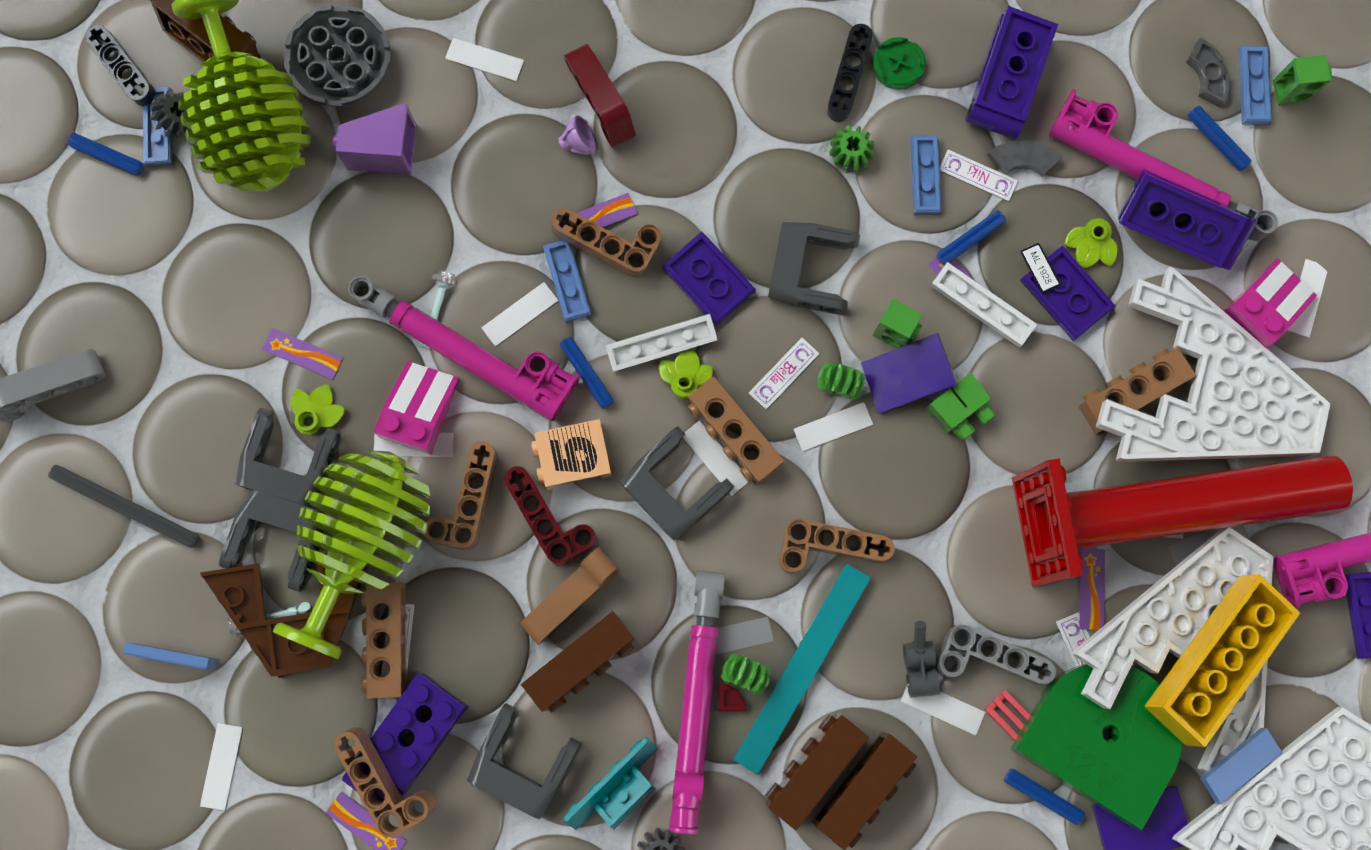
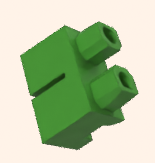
M969 373L957 383L958 386L947 390L926 408L933 417L935 416L942 423L947 433L952 430L962 441L976 431L967 421L968 417L973 414L980 424L984 425L995 416L991 406L987 403L991 398L972 373Z

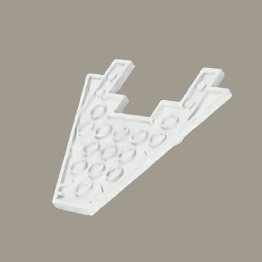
M1169 267L1165 270L1161 287L1141 279L1134 283L1128 306L1179 325L1173 350L1179 348L1181 353L1197 358L1198 361L1195 369L1196 376L1193 377L1188 401L1185 402L1164 394L1160 397L1155 417L1108 399L1102 402L1096 428L1122 437L1116 461L1315 456L1320 453L1330 409V403L1174 268Z
M1232 528L1220 529L1073 651V656L1093 668L1081 694L1100 707L1111 709L1133 662L1151 673L1158 674L1168 652L1180 658L1239 576L1260 574L1272 585L1273 556ZM1268 660L1210 740L1197 767L1203 773L1208 772L1257 730L1264 728Z
M1336 707L1282 750L1283 753L1224 802L1211 805L1174 834L1172 839L1189 850H1236L1237 846L1244 850H1269L1276 836L1299 850H1371V725L1348 710Z

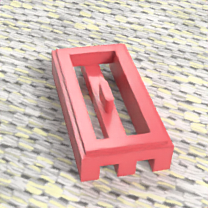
M1003 690L984 710L1015 741L1018 734L997 714L994 708L997 706L1020 730H1022L1024 724L1003 704L1002 700L1005 699L1025 721L1028 720L1030 714L1007 690Z

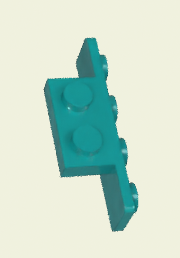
M647 737L636 742L625 758L616 762L601 781L591 786L589 793L580 802L573 804L569 808L568 814L563 818L565 823L577 830L597 811L605 822L615 830L656 789L639 768L658 750V747Z

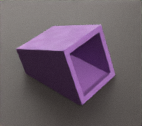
M400 104L339 125L338 135L335 134L333 137V149L348 170L411 175L417 124L408 105Z

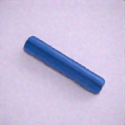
M1201 106L1195 107L1188 114V118L1238 171L1244 170L1252 162L1249 156Z
M77 133L71 134L68 140V145L71 148L135 176L141 175L144 169V164L141 161Z
M996 210L939 251L937 259L942 265H946L947 262L950 263L1003 225L1006 221L1005 216L1001 211Z
M568 337L560 343L561 349L602 409L609 407L614 402L612 396L573 338Z
M1010 769L1005 775V783L1073 824L1079 825L1085 815L1081 809L1014 769Z

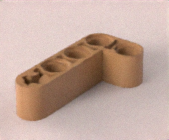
M566 208L557 210L553 214L551 229L555 236L632 277H638L644 273L661 240L660 230L655 225L645 224L638 230L631 243ZM564 219L568 220V225H565L563 228L559 227V222H563ZM576 225H578L576 235H573V229L575 230ZM584 231H589L594 234L595 239L591 242H586L581 238L580 234ZM650 234L655 239V242L649 245L645 244L641 236ZM608 244H613L618 248L619 252L615 255H610L605 251L604 247ZM637 257L642 261V266L634 268L629 264L628 259Z
M478 441L470 448L454 519L432 517L425 522L428 524L424 536L432 543L461 550H470L477 545L498 456L496 450L488 442ZM484 450L490 455L489 457H484L482 466L487 469L486 472L479 469L481 459L478 457V453L483 454ZM475 476H483V485L478 489H473L471 487V480ZM471 502L477 503V512L472 516H466L464 512L466 505ZM442 524L444 527L443 534L438 538H433L431 535L433 526ZM465 529L470 530L471 539L467 543L461 544L458 540L459 533Z
M796 519L791 521L786 527L779 562L784 572L795 574L805 566L808 550H814L874 563H882L893 556L895 546L890 538L883 535ZM794 526L802 527L805 531V538L802 540L794 539L791 536V528ZM826 531L831 534V545L824 546L819 542L818 535L820 532ZM848 537H854L859 541L860 547L858 551H851L847 548L846 540ZM880 543H882V548L887 550L881 556H878V551L874 549L867 550L866 554L863 553L866 546L876 547ZM787 554H797L800 558V565L796 568L789 567L785 562Z
M599 547L581 562L580 568L520 622L519 625L537 645H540L620 571Z
M353 727L336 737L334 741L335 751L374 824L383 836H397L424 820L434 811L436 806L435 797L427 790L417 791L404 799L401 797L364 729ZM353 738L355 744L350 746L348 741ZM362 752L363 755H361L358 758H355L354 755ZM362 762L370 766V775H366L361 770ZM375 788H379L384 792V801L377 799ZM414 800H419L424 804V812H419L415 809ZM389 814L395 815L398 818L399 827H395L389 822Z

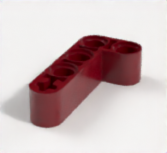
M585 44L565 54L564 60L597 115L609 145L614 147L636 136L626 104L590 46Z
M514 466L506 472L504 481L545 555L553 564L557 566L566 565L595 547L597 536L594 530L586 524H580L565 533L562 532L533 479L524 468ZM514 476L524 477L522 483L528 491L522 492L516 483L512 484L515 482ZM532 497L539 500L538 508L534 511L526 510V501ZM545 521L551 522L553 524L552 532L548 535L539 534L540 524ZM582 531H587L591 534V540L587 545H579L576 541L577 535ZM558 545H563L567 549L566 556L560 560L554 559L552 556L553 549Z

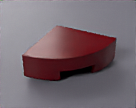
M718 683V711H747L745 700L738 690L728 684Z

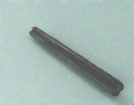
M54 465L48 473L50 479L187 547L194 548L200 538L197 533L61 466Z

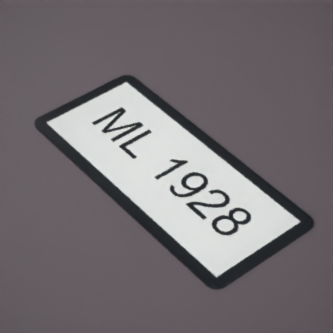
M1039 243L1021 250V254L1042 293L1061 285Z

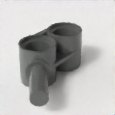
M924 621L915 622L914 641L903 644V657L907 670L906 681L910 698L935 696L940 693L937 671L935 669L932 670V667L936 666L934 644L932 641H926V623Z

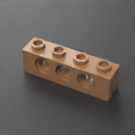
M1166 348L1152 357L1154 362L1146 366L1142 362L1129 370L1132 375L1123 379L1119 375L1106 383L1109 387L1108 389L1100 393L1097 388L1083 396L1085 402L1078 407L1095 434L1102 431V429L1096 428L1102 402L1108 396L1113 397L1121 405L1139 410L1196 376L1179 348L1170 353ZM1154 370L1161 372L1163 381H1159L1154 377ZM1131 383L1138 385L1140 388L1139 395L1132 392L1130 388Z
M714 376L688 396V403L690 405L687 408L697 420L700 417L707 424L705 427L706 432L714 441L719 439L725 446L722 449L732 462L735 459L742 466V469H740L741 474L749 483L754 481L759 485L783 465L784 459ZM712 406H719L723 409L724 413L721 417L714 418L709 415L708 410ZM734 426L741 431V436L737 439H731L726 435L725 431L729 427ZM749 447L755 448L758 451L759 457L755 460H748L745 458L743 451Z
M388 582L389 585L381 590L366 585V590H363L364 593H362V605L366 607V618L362 621V633L364 636L366 635V647H363L362 661L363 664H367V676H363L362 690L363 693H367V699L401 697L406 690V584L402 582ZM386 604L390 609V613L386 619L381 620L377 615V611L381 605ZM386 632L390 637V642L386 648L382 649L379 647L377 640L380 634ZM383 661H386L390 666V672L385 677H381L378 673V666Z

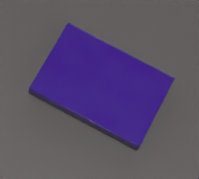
M702 231L662 265V269L705 315L710 314L715 326L756 292L752 284Z
M1062 245L1047 257L1061 283L1060 286L1042 293L1031 272L1026 274L1020 281L1071 340L1075 341L1114 309L1116 305Z
M938 333L861 362L878 414H883L958 386Z
M1177 786L1165 788L1142 830L1133 829L1096 804L1092 805L1103 850H1171L1183 847V845L1172 839L1174 834L1188 824Z

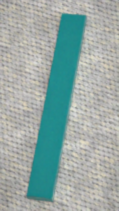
M849 564L844 566L734 756V761L755 774H759L871 577Z

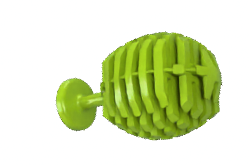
M175 0L171 6L177 17L182 19H203L214 56L200 64L203 67L197 72V76L189 75L183 78V86L190 87V91L184 93V98L179 97L178 110L187 111V114L182 113L180 119L182 126L190 128L186 130L185 136L187 142L194 144L190 149L192 156L204 161L199 162L197 167L203 173L214 174L212 176L218 184L233 186L240 189L239 191L265 192L275 189L288 180V177L291 175L288 173L292 168L297 169L305 165V158L300 157L301 153L299 152L304 150L303 147H309L311 135L301 134V131L306 132L309 126L307 120L301 117L304 109L302 104L297 101L299 97L297 89L290 86L293 79L287 73L276 71L273 64L265 59L250 56L252 54L231 52L219 14L234 8L239 3V0Z
M363 450L377 457V460L360 454H346L338 458V460L356 469L339 464H330L324 472L337 481L325 477H317L313 483L314 487H317L320 491L331 497L308 491L304 500L339 520L310 509L301 508L299 514L301 519L332 534L333 537L298 525V537L327 550L328 554L325 555L297 545L300 557L325 568V575L306 568L324 586L304 628L296 629L287 624L278 623L274 627V633L339 659L341 648L323 640L321 633L340 592L344 594L364 593L347 585L352 580L380 590L389 585V583L362 571L364 567L394 578H398L404 572L401 568L374 556V553L407 565L411 564L415 558L409 552L382 538L411 549H420L423 541L401 528L426 534L428 524L409 512L425 517L430 515L428 503L415 497H430L429 486L403 473L405 471L409 474L420 475L407 461L389 451Z

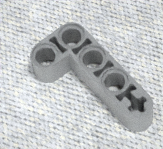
M92 349L84 350L0 378V421H14L25 415L24 407L103 380L106 374L96 351Z
M968 625L953 626L947 631L936 658V670L945 677H956L962 674L969 657L1033 684H1048L1053 681L1056 675L1055 666L1050 660ZM958 630H962L967 637L966 643L963 646L958 645L954 639V635ZM985 641H988L993 647V652L989 657L984 656L981 652V645ZM1012 652L1019 657V664L1015 668H1012L1007 661L1009 654ZM948 656L953 657L957 663L956 669L953 672H948L944 667V660ZM1028 665L1032 667H1041V670L1044 671L1045 674L1044 676H1039V673L1037 671L1026 668L1028 667Z

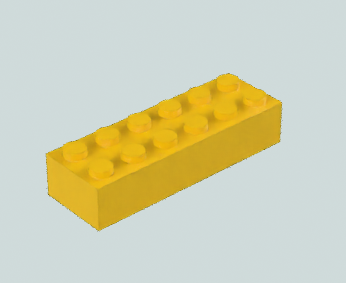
M1260 574L1239 576L1144 707L1185 745L1206 747L1300 615V612Z

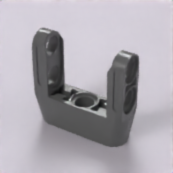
M782 222L768 297L795 307L832 314H846L847 300L842 299L837 294L800 288L798 283L806 243L847 250L859 246L860 234L851 230L814 223Z
M265 408L258 409L240 456L235 485L313 508L304 499L308 491L321 493L317 487L313 486V483L317 477H328L324 470L333 463L340 443L341 432L331 428L326 430L319 438L307 475L302 476L261 463L274 428V413Z
M679 426L671 430L638 460L620 481L624 489L673 541L694 526L735 487L726 478L724 481L716 483L685 511L650 474L652 470L679 447L680 441L686 435Z
M250 489L235 514L220 556L219 566L225 569L232 568L242 561L256 521L297 533L298 525L323 533L322 529L301 519L299 514L301 508L310 509L325 515L326 513ZM300 538L298 545L318 551V546ZM298 547L288 572V588L301 592L310 574L306 568L311 570L313 562L300 557Z
M505 703L476 756L467 781L522 812L541 819L569 769L581 742L571 737L567 745L561 748L543 785L494 760L514 721L513 715L516 708Z

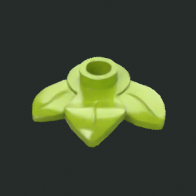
M1092 219L1084 227L1072 229L1066 236L1064 245L1076 248V261L1083 269L1094 265L1098 260L1110 267L1117 257V244L1111 238L1112 229L1105 219ZM1097 226L1103 230L1100 237L1094 234V229Z
M690 348L681 351L675 361L661 359L659 373L661 379L671 385V390L675 396L680 399H688L689 395L712 378L713 367L710 365H700L697 353ZM686 382L689 383V385L686 387L680 386V383Z
M327 384L316 388L309 395L301 389H296L290 401L291 409L296 414L295 427L304 435H313L321 427H333L342 419L345 412L344 407L333 405V393ZM312 417L314 419L313 424L306 426V419Z

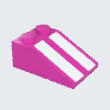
M1277 258L1223 311L1267 348L1293 325L1317 295Z
M407 361L382 408L373 433L382 439L432 455L459 378Z

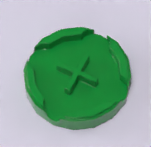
M890 38L884 41L875 52L872 62L873 72L878 81L884 86L895 90L907 89L915 85L922 77L926 65L925 54L918 44L908 41L907 38Z

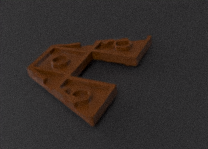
M259 564L200 572L202 578L211 588L271 677L331 668L333 657L273 632L274 627L278 623H284L296 629L304 628L311 612L266 619ZM317 564L318 572L325 575V568ZM364 567L362 571L366 573L367 568ZM354 580L347 584L357 590L361 587V583ZM319 582L321 593L324 585ZM340 592L322 630L321 638L339 646L358 593L344 594Z

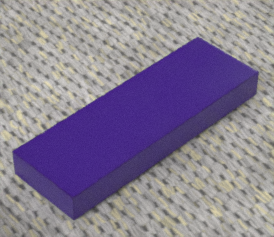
M1371 572L1346 574L1345 577L1348 584L1346 597L1357 659L1371 658Z

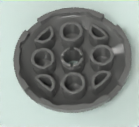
M331 4L310 11L296 22L285 42L284 66L286 73L293 79L292 84L302 95L323 105L344 106L368 97L382 83L390 65V44L383 27L371 14L352 5H348V7H333ZM344 55L343 61H334L337 56Z

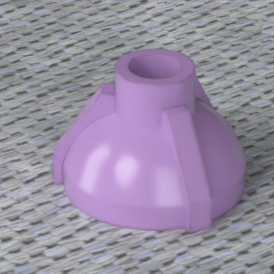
M577 115L571 118L566 126V130L559 137L560 146L564 151L571 150V152L586 155L595 152L596 143L593 132L586 119L584 120L581 116Z

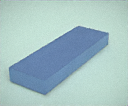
M1241 46L1238 50L1242 124L1268 125L1272 122L1268 47Z
M170 87L154 88V100L150 104L143 106V164L146 167L173 165V132L169 136H165L164 128L156 129L158 121L150 120V115L153 113L150 110L151 104L156 102V97L159 94L165 95L167 91L172 90Z
M938 135L911 136L913 215H940L942 211Z
M564 240L543 245L565 323L591 316L571 245Z
M125 643L123 649L125 655L200 669L213 670L217 663L216 658L136 643Z
M1260 728L1201 776L1200 780L1215 803H1222L1283 752L1268 729Z

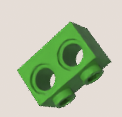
M1326 55L1294 58L1273 79L1278 105L1309 101L1331 81L1332 69L1327 62Z
M892 299L873 336L896 349L905 346V344L913 343L923 326L918 323L922 314Z

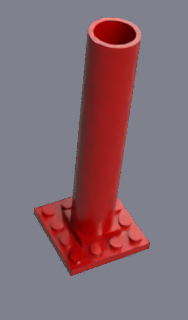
M1337 456L1068 493L1065 489L1066 471L1061 466L1060 458L1047 460L1012 477L1032 587L1082 576L1081 570H1083L1084 563L1077 549L1344 511L1349 507L1353 496V484L1349 469L1344 461Z

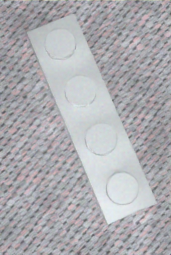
M948 262L931 284L932 288L1019 348L1037 325Z
M706 314L605 345L614 372L718 339L711 316Z

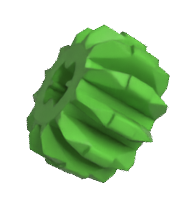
M848 125L845 132L838 130L835 135L836 138H832L830 141V145L833 148L830 149L829 154L832 157H836L834 159L835 165L844 164V171L848 169V166H852L854 172L858 171L859 165L865 168L868 166V159H872L874 156V152L871 149L874 148L875 143L868 140L870 137L869 132L860 133V126L856 128V131H852V128ZM850 146L851 149L853 146L856 148V151H854V148L852 149V151H850L847 149V147Z
M830 362L822 366L817 378V387L823 392L852 400L860 396L865 384V375L859 370Z
M730 655L722 669L721 678L724 682L751 694H762L770 681L771 671L768 667L741 655Z

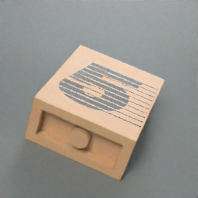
M600 419L534 433L536 441H531L534 458L539 457L541 464L540 468H536L539 484H545L547 490H552V486L588 478L601 476V479L612 477Z

